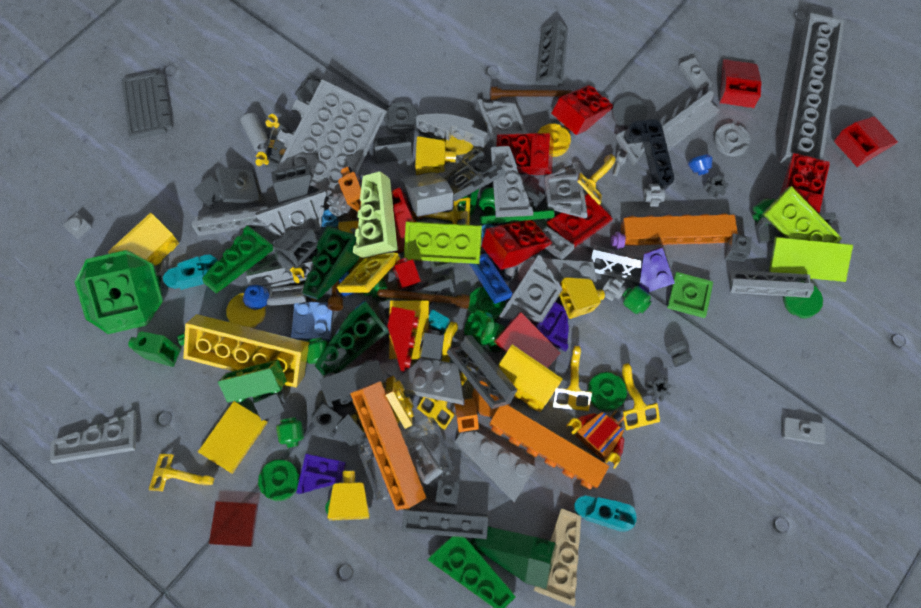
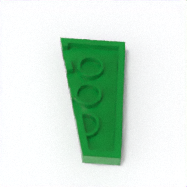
M248 225L243 229L244 232L237 236L230 249H226L223 257L216 261L202 278L203 283L216 294L273 251V245Z
M452 536L427 559L493 608H505L516 598L465 537Z

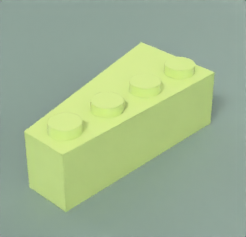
M382 172L365 175L362 179L360 194L361 208L358 210V229L355 232V237H357L356 246L353 247V253L362 258L398 250L390 178Z

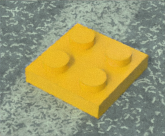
M393 375L386 379V397L406 429L412 426V417H414L412 408L414 406L410 397L406 398L403 392L405 390L401 381H397Z

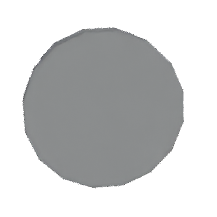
M734 123L722 125L714 135L716 148L726 156L735 157L743 154L750 143L748 131Z

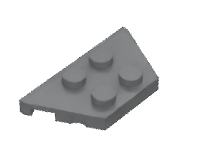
M482 99L477 100L478 108L494 147H496L498 134H527L516 104L498 101L485 103Z
M579 162L573 163V167L567 170L562 168L556 173L544 177L548 209L587 218L583 187L577 182L580 173Z
M323 189L256 212V217L263 221L270 230L278 234L280 238L288 230L306 228L312 229L313 232L320 231L326 192Z
M540 255L537 256L499 317L501 319L512 320L519 312H522L530 322L542 323L559 297L562 287L556 281L553 273Z
M421 358L397 379V381H401L405 391L403 393L464 405L460 369L455 363Z

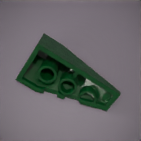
M331 227L326 228L317 243L318 251L312 259L313 267L307 275L302 291L303 295L319 300L357 263L360 256L353 253V247L356 246L357 238L355 234Z
M363 301L348 314L315 364V367L323 377L329 373L337 374L389 332L366 301Z
M487 526V539L471 538L470 544L521 581L547 590L557 550L556 542Z

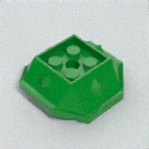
M129 250L86 259L74 281L85 319L107 334L147 326L164 301L154 263ZM114 288H118L121 291L120 297H116L113 294Z

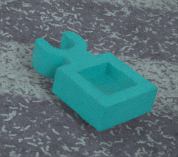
M432 310L429 314L431 328L439 330L443 335L450 324V319L435 310Z

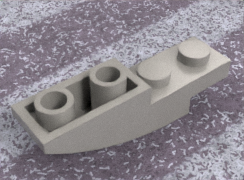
M439 113L422 114L416 117L417 128L422 132L431 133L437 138L449 141L451 136H454L459 140H465L474 146L482 148L487 143V133L474 128L473 120Z

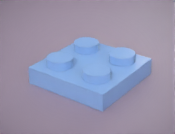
M294 303L291 338L309 341L322 337L323 340L331 342L333 311L328 309V303Z

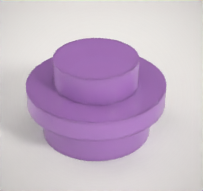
M615 232L611 236V246H613L614 250L623 249L625 246V235L620 232Z

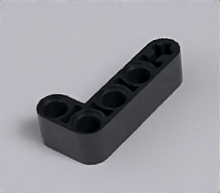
M656 119L632 122L625 131L624 138L631 144L643 142L653 184H659L660 188L666 190L674 182V173L662 125Z

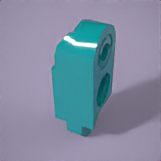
M203 255L177 263V267L168 269L164 274L163 281L169 288H180V290L204 284L202 280L204 275L219 260L212 255Z
M586 495L579 497L574 503V511L584 520L620 532L631 530L637 522L636 511L629 504ZM600 507H604L608 510V517H603L600 515ZM621 515L626 517V522L620 520Z

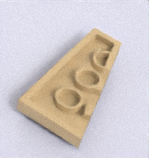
M561 508L550 541L556 542L557 550L547 590L535 586L533 591L575 607L581 516Z

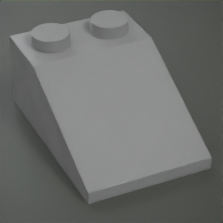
M435 172L400 179V183L417 217L453 208V191L447 180Z

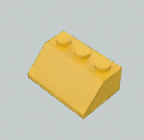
M150 213L112 247L108 254L129 250L154 263L156 266L176 248L179 242Z
M513 344L498 365L516 387L517 391L514 397L521 399L529 408L537 410L539 413L563 380Z

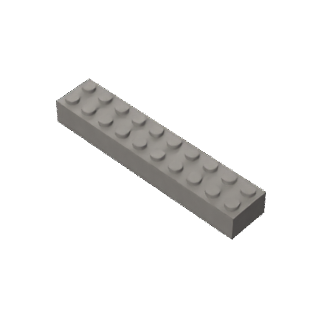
M810 13L803 26L779 166L788 168L793 153L823 160L845 20Z

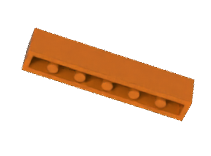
M726 213L719 215L702 214L700 216H691L689 214L682 216L665 215L663 217L652 215L645 217L628 216L623 218L621 224V234L625 235V246L727 243L732 234H738L735 215H728Z
M381 381L350 393L395 509L411 508L424 500L426 495Z
M508 405L499 407L489 423V426L492 427V432L499 436H502V434L509 437L508 441L515 446H524L527 448V453L534 457L539 455L545 459V464L552 468H555V466L563 470L562 474L571 479L573 477L581 481L580 485L589 490L591 488H598L609 468V465Z

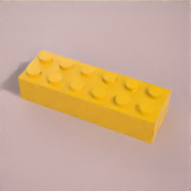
M196 314L186 323L183 359L230 371L278 360L287 379L284 385L297 388L305 377L309 342Z

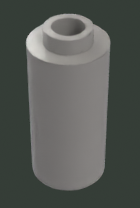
M255 113L244 114L240 122L254 150L257 152L266 150L269 138L258 116Z

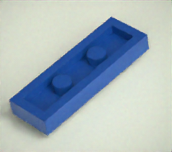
M486 253L480 255V264H469L494 304L512 297L511 290Z

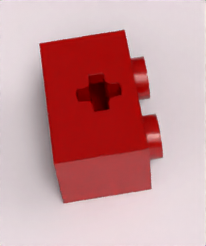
M408 258L396 261L393 272L400 290L421 282L413 259L408 261Z

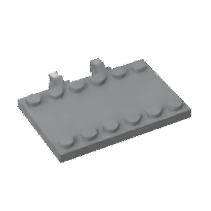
M322 79L311 102L306 101L303 103L297 99L294 102L292 110L299 111L302 120L296 131L292 132V134L284 133L282 129L280 130L277 140L285 143L284 146L287 149L276 171L308 164L311 175L309 187L316 191L324 189L326 195L330 197L334 193H343L338 182L343 177L340 172L343 168L351 167L352 171L358 174L387 111Z

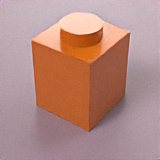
M474 398L465 399L464 405L454 403L458 431L478 430V415Z

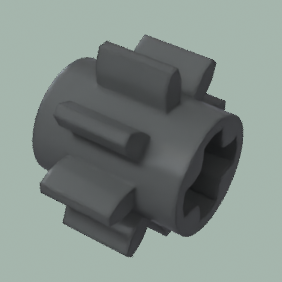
M715 174L713 178L708 177L704 189L707 190L708 196L717 198L719 194L724 196L729 184L725 183V177Z
M655 376L654 383L652 381L647 383L650 389L646 391V394L651 395L652 401L659 399L662 402L664 396L669 397L671 395L668 390L672 385L667 384L666 378L662 380Z

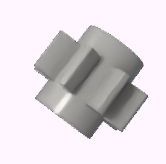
M650 184V188L644 189V202H648L650 207H659V203L664 202L665 190L660 188L659 184Z
M334 193L327 201V204L330 205L329 211L335 216H340L341 214L344 216L351 208L347 204L343 193Z
M619 277L615 280L610 278L603 288L606 292L605 297L611 301L615 298L620 300L627 289L623 286L625 281Z

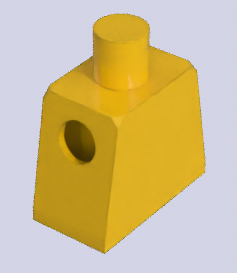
M417 136L416 175L431 172L442 173L445 171V162H456V151H445V141Z
M564 278L560 283L562 292L559 296L569 319L594 311L601 303V300L605 298L604 291L596 289L593 281L590 279Z
M343 471V483L333 484L328 511L329 520L370 519L364 484L355 483V471Z

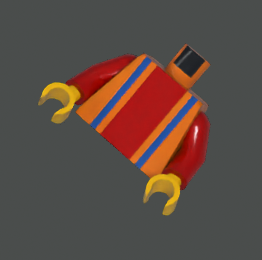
M614 411L610 417L604 412H601L599 415L591 413L579 418H572L566 424L567 427L570 425L574 428L571 433H576L575 436L606 464L608 461L613 462L614 469L621 461L620 457L623 454L625 441L622 436L624 430L619 426L624 420L621 413Z

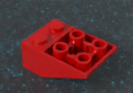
M723 59L719 103L754 108L761 97L762 81L758 65Z
M588 85L561 96L551 114L575 135H579L613 109V105L607 98L599 94L594 87Z
M875 116L853 123L843 129L834 140L835 144L856 167L861 166L898 143Z
M550 133L497 135L496 147H510L518 173L529 175L552 174L554 140Z
M793 153L779 196L789 186H792L817 213H820L830 162Z
M397 188L391 191L398 249L393 252L400 254L404 252L406 222L416 221L406 194L401 188Z
M524 220L487 228L481 246L498 267L503 270L519 265L551 245L552 241L533 220Z
M391 307L388 329L400 369L406 372V368H410L412 361L409 351L410 348L414 349L416 337L413 336V331L418 329L420 318L417 316L416 311Z

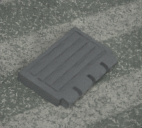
M153 72L122 78L129 138L135 140L165 134L166 130L172 129L164 75Z

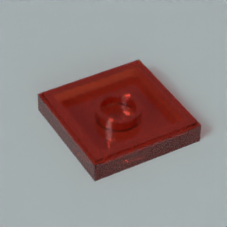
M215 501L209 544L252 548L258 504Z

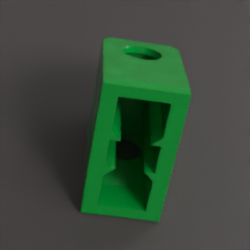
M141 331L138 333L137 338L131 337L128 342L129 348L144 359L174 367L181 352V349L168 338L153 333Z

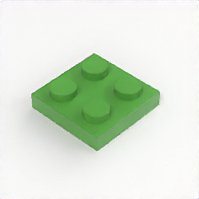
M676 272L674 275L675 284H672L667 308L705 318L707 316L713 281Z

